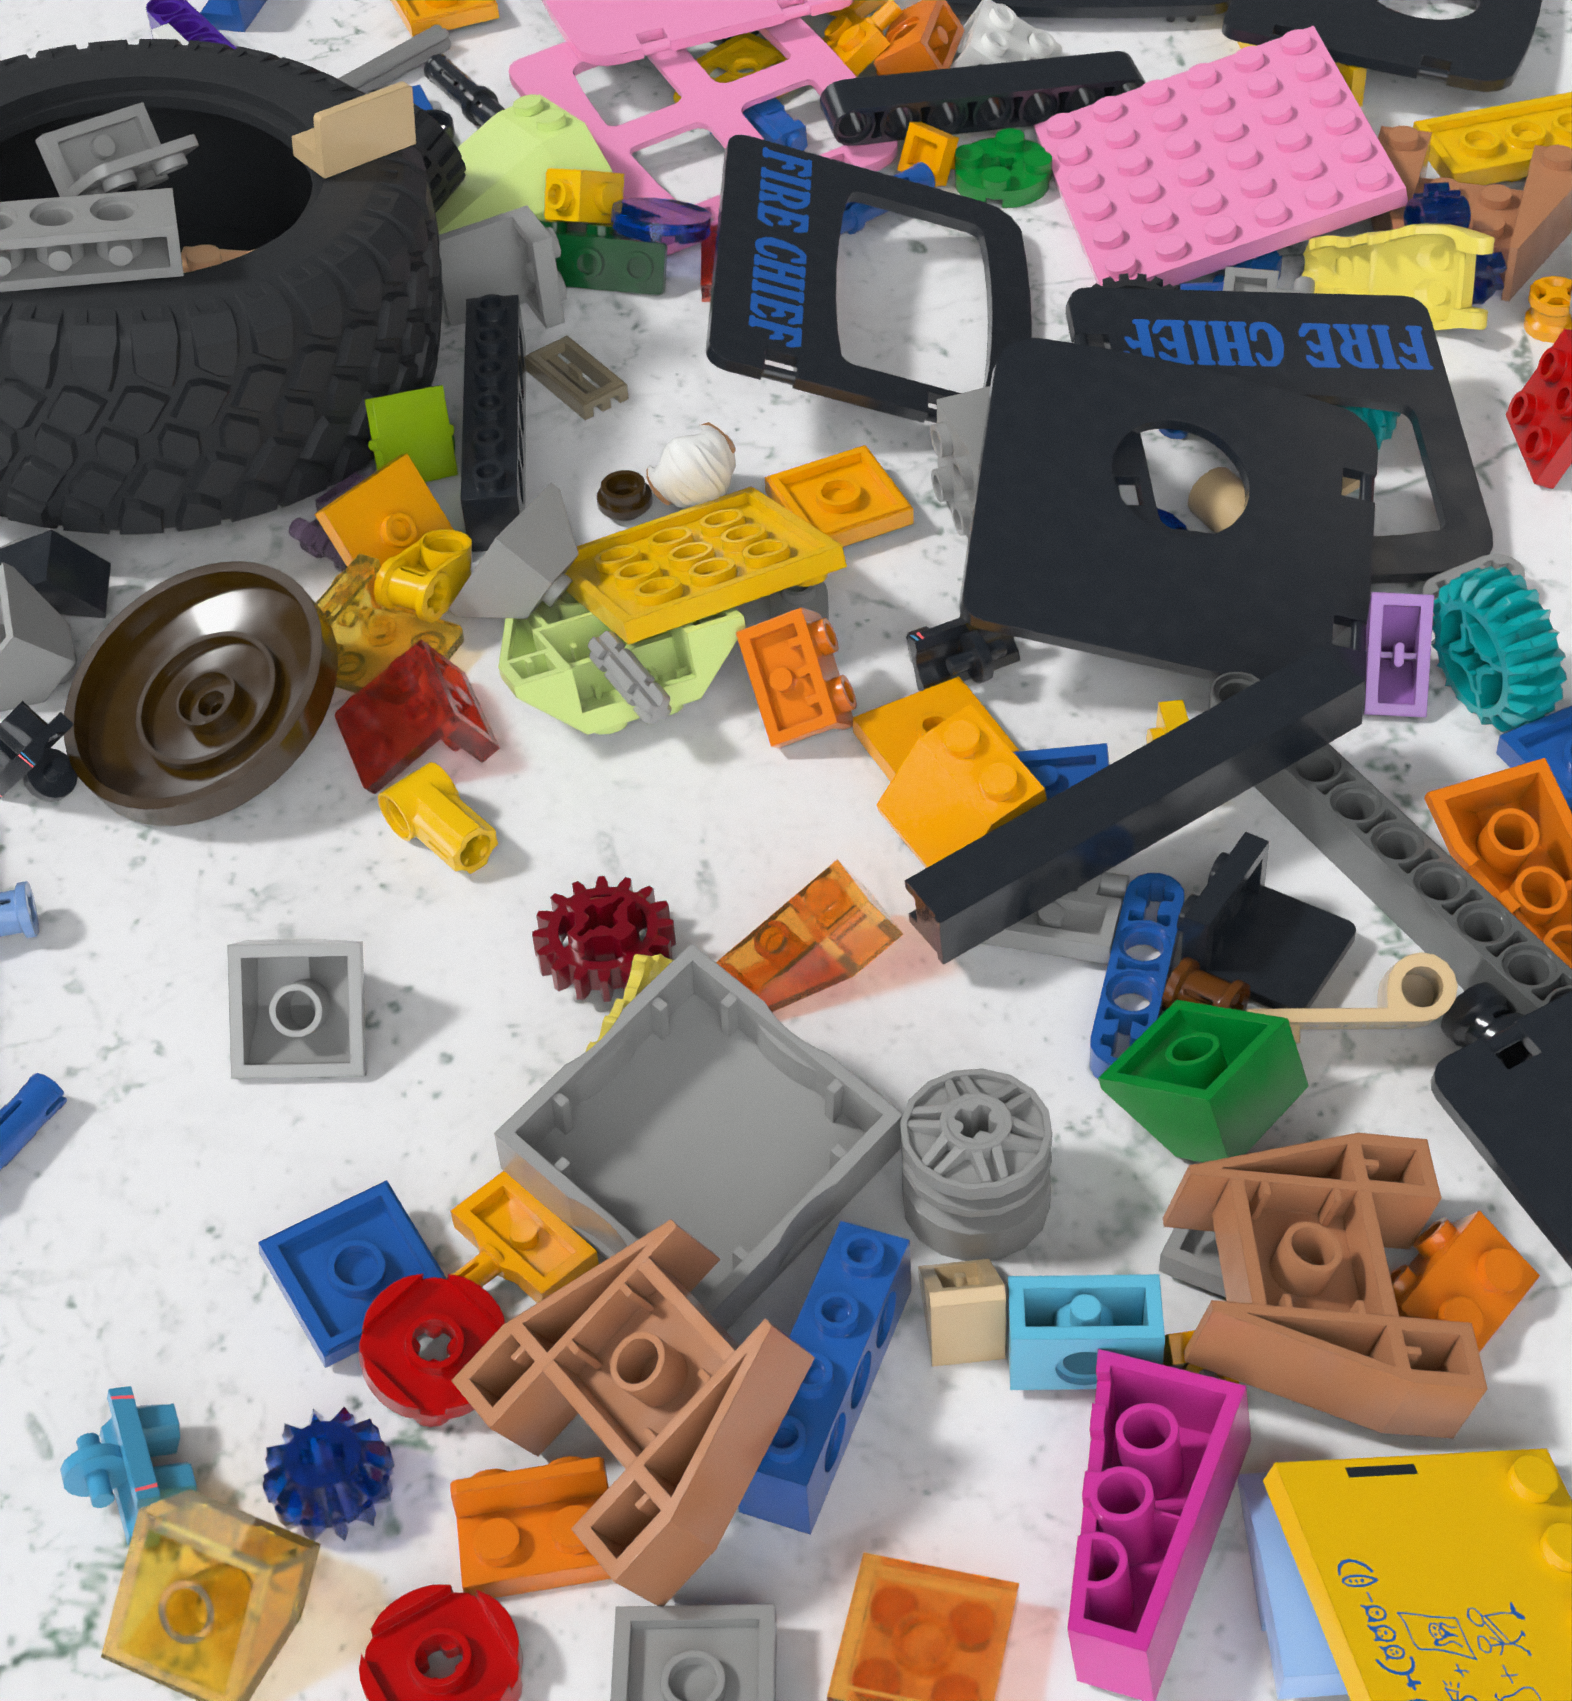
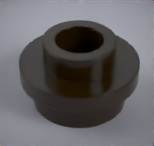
M619 470L608 474L602 480L601 487L596 496L597 506L601 513L620 521L633 520L644 514L651 507L653 501L652 490L645 482L643 476L631 470Z

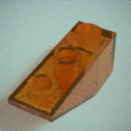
M837 859L716 963L762 999L771 1012H774L854 977L898 940L903 933L872 892Z

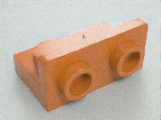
M800 607L736 632L771 747L782 748L833 728L846 730L853 727L851 710L857 707L856 697L848 678L845 675L839 674L833 653L838 652V640L827 618H822L819 613Z
M576 1456L558 1458L548 1465L512 1471L487 1469L469 1478L453 1480L450 1483V1491L457 1519L463 1592L478 1597L476 1592L478 1590L493 1598L611 1579L571 1529L609 1488L604 1459L602 1457L584 1459Z

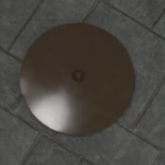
M244 561L207 564L187 570L157 584L125 607L107 625L89 648L73 678L64 715L74 723L71 729L64 734L66 752L72 768L88 789L109 808L130 820L156 826L192 824L214 818L243 805L276 782L302 755L320 728L331 704L338 674V652L333 629L326 615L300 584L284 572L267 565Z

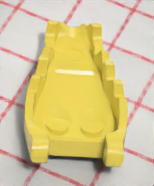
M1427 223L1407 225L1388 231L1368 232L1353 237L1319 236L1309 239V243L1303 253L1305 264L1302 276L1310 277L1315 281L1314 293L1413 297L1426 306L1434 330L1455 328L1483 330L1487 327L1488 311L1472 307L1476 254H1492L1495 238L1456 225Z

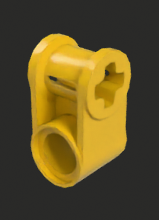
M435 530L424 534L419 541L398 555L388 558L378 571L374 584V596L378 605L390 609L401 606L416 611L417 616L421 620L430 623L437 621L448 611L471 576L472 539L467 534L456 530Z

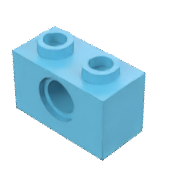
M1160 1274L1008 1276L1010 1390L1096 1389L1098 1349L1163 1365L1165 1333Z

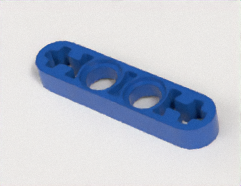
M1162 873L1139 875L1130 881L1126 889L1090 1037V1070L1097 1079L1118 1059L1113 1057L1118 1043V1033L1130 1036V1047L1162 1015V996L1173 967L1180 931L1177 930V921L1184 905V889L1171 876ZM1150 902L1160 903L1157 922L1145 920L1146 909L1149 907ZM1136 945H1149L1157 949L1161 955L1150 961H1139L1130 957L1126 951ZM1124 994H1138L1146 998L1150 1004L1138 1011H1128L1116 1005L1114 1000Z

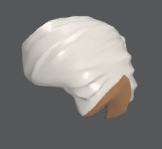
M709 422L700 424L699 427L702 431L699 434L673 438L663 449L659 464L655 468L651 465L647 468L648 483L653 493L665 505L674 504L677 507L686 509L715 500L727 494L732 474L736 468V448L730 437Z

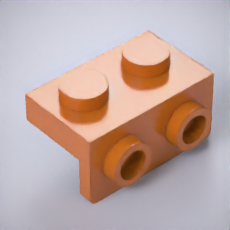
M1477 1211L1452 1223L1446 1217H1443L1431 1224L1414 1242L1413 1247L1419 1253L1408 1266L1404 1264L1390 1273L1399 1317L1472 1323L1479 1352L1540 1277L1481 1211Z

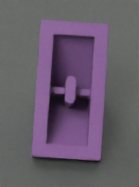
M1371 592L1366 626L1365 652L1367 654L1363 704L1364 715L1427 717L1434 595Z

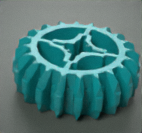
M1492 566L1484 569L1475 568L1460 574V577L1452 579L1449 584L1439 588V596L1434 600L1433 613L1435 616L1433 617L1432 630L1435 633V639L1431 641V646L1437 651L1439 663L1436 666L1444 672L1446 677L1445 686L1452 688L1456 698L1467 707V710L1470 713H1476L1482 725L1493 724L1502 733L1519 728L1554 712L1555 703L1563 699V689L1560 684L1567 680V675L1560 662L1566 658V655L1558 646L1556 636L1560 632L1552 627L1549 620L1550 609H1543L1539 603V592L1536 589L1528 590L1521 574L1513 576L1506 566L1497 569Z

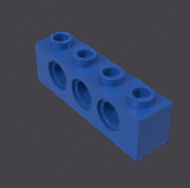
M840 1221L789 1336L814 1356V1360L738 1506L739 1513L811 1535L911 1293L910 1240Z

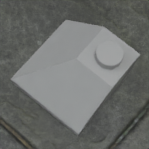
M551 482L494 539L448 610L457 617L527 619L542 602L552 607L560 599L573 581L565 573L579 554L562 494L558 487Z
M4 562L0 565V712L15 709L22 701L28 706L45 702L59 683L64 684L70 679L77 663V654L74 652L71 629L68 622L13 566Z
M268 939L244 940L227 945L231 1079L359 1077L367 1075L363 941Z

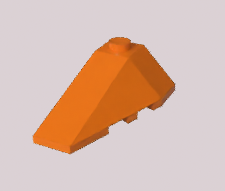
M1546 758L1427 792L1424 799L1450 855L1572 969V812Z

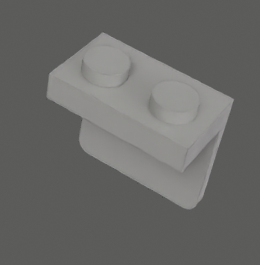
M143 102L42 134L35 140L60 197L116 193L133 184L137 191L147 189L169 178L167 174L188 165L185 156L199 146L195 134L161 144Z
M527 205L439 235V252L442 261V299L446 317L452 325L457 326L465 323L466 299L480 298L488 294H498L501 296L519 295L520 304L527 303L546 329L565 322L562 301L567 299V290L561 274L557 271L555 258L561 256L559 241L554 230L551 227L545 228Z

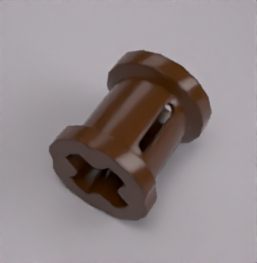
M1186 957L1180 961L1169 977L1162 996V1010L1165 1012L1176 1000L1246 1011L1251 992L1250 985L1239 979L1233 983L1222 980L1200 970V963Z

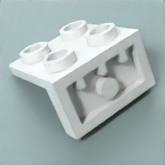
M982 0L963 26L965 30L950 68L1060 57L1062 46L1047 31L1035 29L1018 18L1008 6L997 4L992 0Z

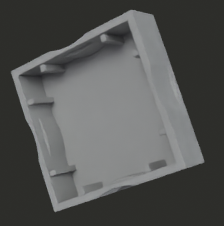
M691 943L622 1010L614 1025L598 1043L575 1060L565 1064L494 1133L501 1169L547 1209L564 1221L606 1260L670 1219L712 1250L721 1260L691 1291V1294L727 1331L900 1150V1121L903 1113L829 1053L812 1046L793 1034L776 1018L762 999Z

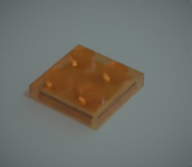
M863 1552L827 1693V1701H998L1019 1601V1583Z

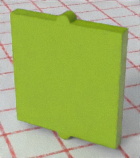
M443 385L365 399L372 439L369 441L368 446L371 451H374L377 470L397 456L407 453L425 482L458 475L452 441L455 429L449 423Z

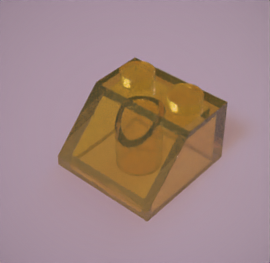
M191 1489L140 1508L101 1658L197 1701H249L302 1618L321 1544Z

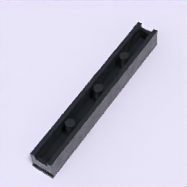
M1318 647L906 879L905 889L915 899L916 906L915 910L908 913L909 922L937 952L939 961L943 965L1004 929L1360 726L1363 717L1365 680L1351 673L1324 647Z

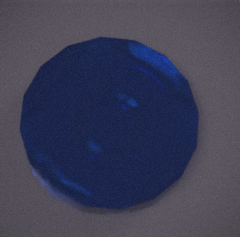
M629 198L613 203L611 224L613 223L612 228L617 233L631 239L656 243V241L661 242L662 237L675 236V243L690 244L700 242L710 236L712 213L695 204L673 199Z

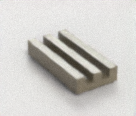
M565 336L524 356L526 371L584 420L594 417L593 407L595 406L602 412L610 409L612 398L616 399L619 403L629 399L627 383L569 336ZM561 353V355L571 363L567 364L558 356V354ZM582 372L600 387L596 388L592 383H590L586 378L583 377Z

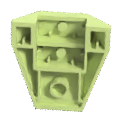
M540 94L522 96L513 102V106L496 113L457 147L466 166V171L464 172L466 176L436 212L438 233L440 235L526 205L538 219H545V185L548 168L602 172L613 171L583 121Z
M567 591L564 592L552 607L542 602L527 619L505 618L498 668L501 679L516 698L587 735L592 733H615L624 729L629 721L640 718L633 710L635 706H631L604 676L606 672L599 670L589 656L591 650L588 648V643L592 637H600L605 631H613ZM733 607L629 645L624 640L622 641L626 645L625 648L629 649L655 678L654 682L660 684L670 696L669 705L672 709L669 715L680 711L684 706L683 704L702 698L738 640L736 632L745 629L746 625L744 615Z

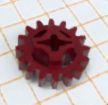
M598 876L595 888L586 889L583 884L576 881L572 883L573 896L566 898L563 895L554 893L550 897L552 911H538L536 915L538 929L532 931V938L540 973L542 976L552 975L554 989L559 992L572 984L575 985L578 1000L583 1001L592 990H598L601 992L604 1002H611L614 989L623 988L625 991L631 972L632 961L636 954L646 956L662 954L664 957L673 960L671 947L676 945L674 920L670 919L669 904L666 900L655 902L654 888L651 886L644 887L637 893L633 892L631 878L625 877L617 887H608L606 877ZM644 929L646 935L643 941H641L639 932ZM566 936H568L569 944L564 948L563 942Z

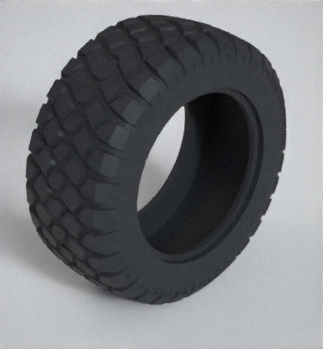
M127 39L89 42L88 47L83 49H77L76 44L40 50L36 53V57L33 58L23 54L0 61V202L60 197L35 141L42 134L143 102L161 144L195 134L199 144L197 148L185 156L188 165L167 174L169 178L164 182L143 189H173L180 251L182 252L184 246L194 247L198 245H213L219 249L251 251L218 265L183 273L184 276L0 292L1 517H8V520L43 528L57 529L60 525L63 527V531L110 534L111 530H119L120 535L165 533L166 528H176L178 532L219 526L221 525V520L230 519L231 522H237L277 510V505L281 507L292 505L345 480L369 465L370 460L375 459L374 451H371L368 446L369 441L372 439L365 399L431 387L437 368L441 336L443 283L442 261L439 252L440 239L435 206L432 203L429 179L417 144L325 179L294 157L292 146L293 135L314 128L313 117L317 112L366 95L365 93L332 75L286 57L280 58L272 53L238 46L236 49H233L227 44L190 40L188 45H182L178 39H139V44L130 45ZM133 184L118 192L137 191Z

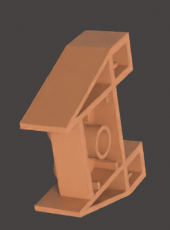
M1381 126L1378 139L1406 187L1408 205L1371 217L1374 232L1393 230L1412 224L1427 223L1456 225L1494 237L1492 254H1476L1474 280L1503 283L1501 299L1503 301H1510L1571 233V148L1564 145H1551L1548 147L1535 145L1523 191L1510 189L1500 184L1484 186L1461 183L1446 177L1426 178L1432 132L1418 131L1410 126Z
M1358 1132L1189 1165L1162 1218L1163 1225L1169 1228L1215 1232L1226 1301L1211 1300L1184 1350L1185 1362L1380 1433L1453 1439L1488 1389L1472 1323L1399 1317L1384 1247L1410 1250L1441 1200L1428 1140Z
M671 1219L505 1323L452 1379L453 1384L490 1429L537 1457L541 1455L579 1413L626 1470L571 1529L615 1583L657 1606H665L717 1549L814 1360V1356L767 1319H764L746 1340L739 1345L691 1294V1291L721 1259Z

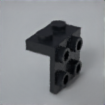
M1245 832L1230 854L1222 852L1216 858L1208 877V884L1199 896L1191 894L1185 901L1177 921V930L1183 932L1181 960L1190 957L1200 963V970L1229 983H1233L1238 979L1248 983L1251 990L1249 999L1269 1008H1310L1354 943L1356 927L1347 919L1266 887L1265 879L1269 841Z

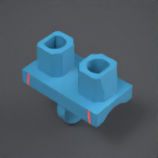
M131 1386L108 1389L107 1400L112 1417L101 1427L99 1436L96 1433H86L77 1439L78 1450L67 1457L60 1468L63 1486L71 1495L90 1497L91 1504L95 1508H103L112 1504L115 1494L127 1545L150 1543L156 1520L168 1519L192 1512L197 1493V1484L192 1466L188 1462L153 1467L150 1458L177 1454L180 1441V1424L174 1403L136 1406Z

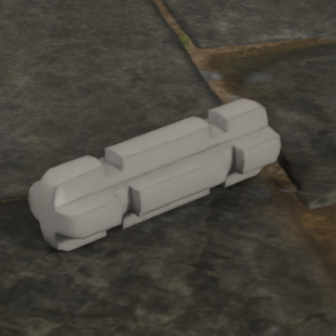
M605 631L600 637H592L588 643V648L591 650L589 654L590 659L599 670L606 672L604 676L631 706H635L633 710L642 721L648 724H655L660 718H667L672 711L669 705L670 696L660 684L654 682L655 678L629 649L625 648L626 645L617 634Z

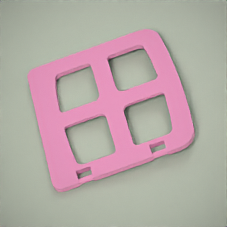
M800 17L786 20L784 24L757 30L788 59L787 61L729 83L714 81L686 48L671 51L670 49L646 55L681 96V99L673 105L618 126H609L603 121L576 79L578 74L595 68L597 65H591L578 59L567 42L520 58L509 67L510 82L521 97L540 94L586 124L613 173H625L622 225L634 240L666 243L668 247L667 255L696 245L698 240L717 233L720 195L693 205L681 204L664 190L632 156L634 152L697 128L710 131L725 149L729 139L734 135L742 134L764 140L742 114L744 110L806 85H811L821 96L825 88L833 82L857 78L843 64L839 56ZM898 141L855 146L843 145L820 154V156L869 170L880 171L890 165L897 156ZM708 216L714 219V221L694 229L690 225Z

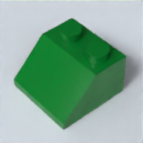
M1176 1000L1098 1077L1101 1089L1175 1157L1202 1163L1246 1154L1309 1087L1288 1018Z

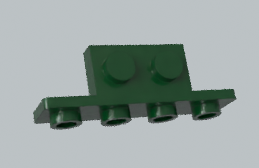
M538 219L545 228L551 227L557 236L561 256L555 258L556 267L566 287L660 295L665 292L668 249L666 243L632 240L630 235L616 234V225L587 223L586 232L568 230V221Z

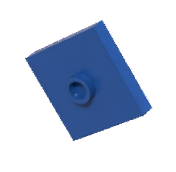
M387 1180L258 1242L261 1258L325 1368L359 1352L366 1312L375 1298L388 1286L406 1276L423 1273V1279L432 1277L447 1279Z

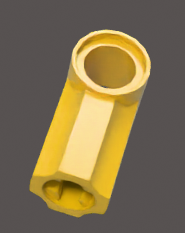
M429 762L378 795L380 810L391 829L405 841H410L417 837L455 872L464 870L472 874L488 863L492 850L498 845L496 830L460 799L459 793L449 775L434 762Z

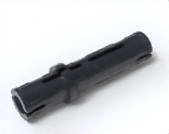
M433 55L425 63V77L461 107L462 114L469 122L483 126L496 113L506 109L498 102V97L491 89L476 84L467 74L454 65L450 59H447L445 55ZM466 91L474 97L472 101L464 95Z

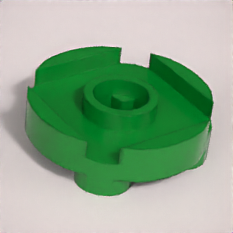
M1005 128L999 130L995 137L982 139L971 144H963L956 149L955 188L962 196L986 202V198L1002 200V208H1016L1041 199L1049 190V180H1052V155L1046 152L1045 148L1031 140H1026L1024 133L1019 129Z

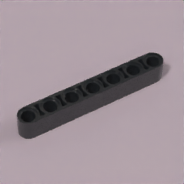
M1110 51L843 79L828 85L822 92L819 102L820 108L837 142L847 146L905 140L910 122H923L951 135L1034 126L1047 121L1056 114L1069 113L1092 105L1101 98L1117 96L1140 88L1146 81L1128 53L1124 51Z

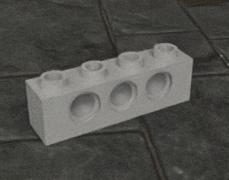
M172 188L0 202V292L184 276Z

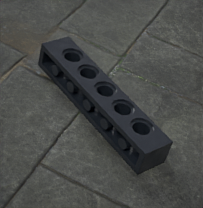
M488 294L480 298L466 299L460 501L466 534L472 539V552L487 551L494 539L525 509L526 365L524 356H526V343L519 295L501 296L498 294Z

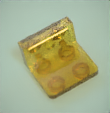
M359 553L349 566L334 578L331 586L316 602L326 615L336 639L338 674L335 687L396 707H408L416 701L463 644V629L460 625L441 619L433 623L421 620L415 611L399 606L390 609L378 605L374 596V584L378 571L381 568L380 561L377 558Z

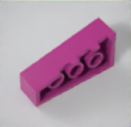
M1098 1349L1095 1403H1092L1089 1428L1091 1438L1088 1469L1084 1473L1081 1532L1077 1538L1067 1630L1077 1681L1142 1701H1156L1251 1443L1247 1387Z

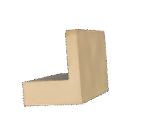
M401 81L317 112L313 117L314 128L292 136L293 156L324 179L416 144L413 89L406 82Z

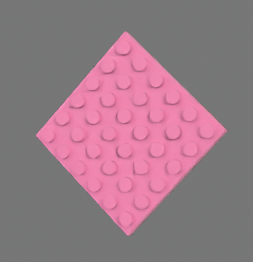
M1314 26L1306 29L1292 30L1278 39L1258 46L1242 48L1230 56L1210 63L1194 65L1185 72L1162 80L1149 81L1140 88L1117 96L1101 98L1092 105L1069 113L1056 114L1047 121L1034 125L1039 145L1052 155L1053 179L1095 280L1101 286L1104 278L1111 276L1116 282L1119 281V274L1128 273L1129 279H1137V273L1147 274L1146 281L1151 282L1154 277L1163 279V286L1168 284L1175 286L1219 271L1225 267L1242 263L1408 205L1407 191L1404 183Z

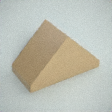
M990 1259L918 1266L932 1367L1005 1359V1284Z

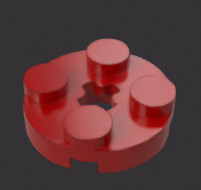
M423 1273L406 1276L384 1289L372 1302L366 1312L362 1327L359 1361L367 1386L384 1406L403 1417L413 1418L422 1426L437 1427L445 1424L449 1419L462 1417L474 1410L453 1384L452 1379L505 1324V1319L495 1299L474 1281L448 1274L447 1279L438 1277L423 1279ZM425 1333L428 1337L435 1339L442 1333L446 1334L451 1339L446 1351L449 1357L442 1361L422 1359L418 1356L421 1346L417 1337Z
M433 1584L404 1594L378 1615L370 1629L372 1639L366 1647L365 1657L361 1653L359 1676L366 1700L519 1701L523 1688L521 1680L523 1655L518 1633L511 1616L495 1598L476 1590L478 1596L476 1597L469 1593L453 1592L451 1585ZM441 1650L448 1659L454 1658L459 1654L463 1657L462 1661L455 1666V1672L445 1678L439 1679L438 1677L429 1678L424 1676L430 1670L428 1657L434 1652Z

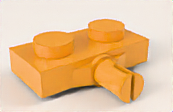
M887 0L871 17L862 18L851 10L847 15L842 14L829 23L824 31L825 36L822 40L857 77L890 45L889 41L883 36V31L903 11L893 0Z
M502 1171L450 1211L454 1228L479 1251L476 1257L451 1274L468 1278L481 1287L485 1286L496 1276H499L517 1284L538 1303L599 1265L597 1251L505 1171Z

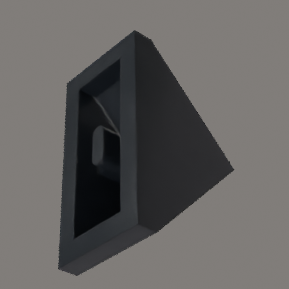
M54 530L46 531L0 549V565L4 562L13 566L59 614L106 619L111 574L110 562Z

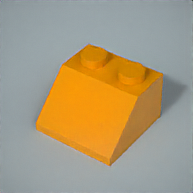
M969 703L917 739L876 805L880 814L922 865L927 868L1045 802L1047 797L1045 788L972 704Z

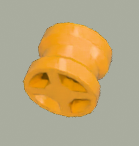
M1559 276L1543 277L1535 280L1530 286L1528 302L1531 307L1525 314L1524 329L1534 339L1554 343L1564 328L1572 330V318L1569 312L1572 292L1571 279Z

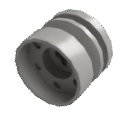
M983 1068L957 1070L928 1081L908 1100L900 1121L903 1164L902 1195L906 1221L918 1240L940 1255L963 1261L990 1259V1261L1000 1260L1024 1249L1043 1230L1050 1209L1051 1176L1049 1168L1052 1163V1128L1048 1108L1034 1089L1012 1075Z

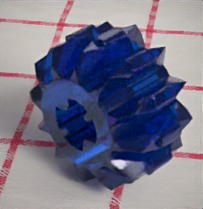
M344 1406L331 1421H325L324 1417L313 1408L309 1419L310 1425L300 1429L284 1423L282 1437L285 1444L266 1447L267 1456L265 1463L268 1472L263 1475L265 1480L262 1483L267 1501L274 1506L278 1521L286 1527L287 1531L301 1526L304 1536L308 1537L314 1544L327 1528H333L336 1536L346 1541L349 1523L358 1520L374 1526V1520L377 1515L374 1504L391 1501L393 1486L390 1476L393 1474L392 1469L395 1467L390 1447L386 1446L385 1442L382 1441L379 1429L372 1423L371 1419L356 1423L353 1414H350Z

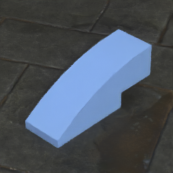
M1268 1472L1239 1474L1237 1481L1261 1631H1267L1277 1699L1347 1695L1348 1692L1263 1483Z

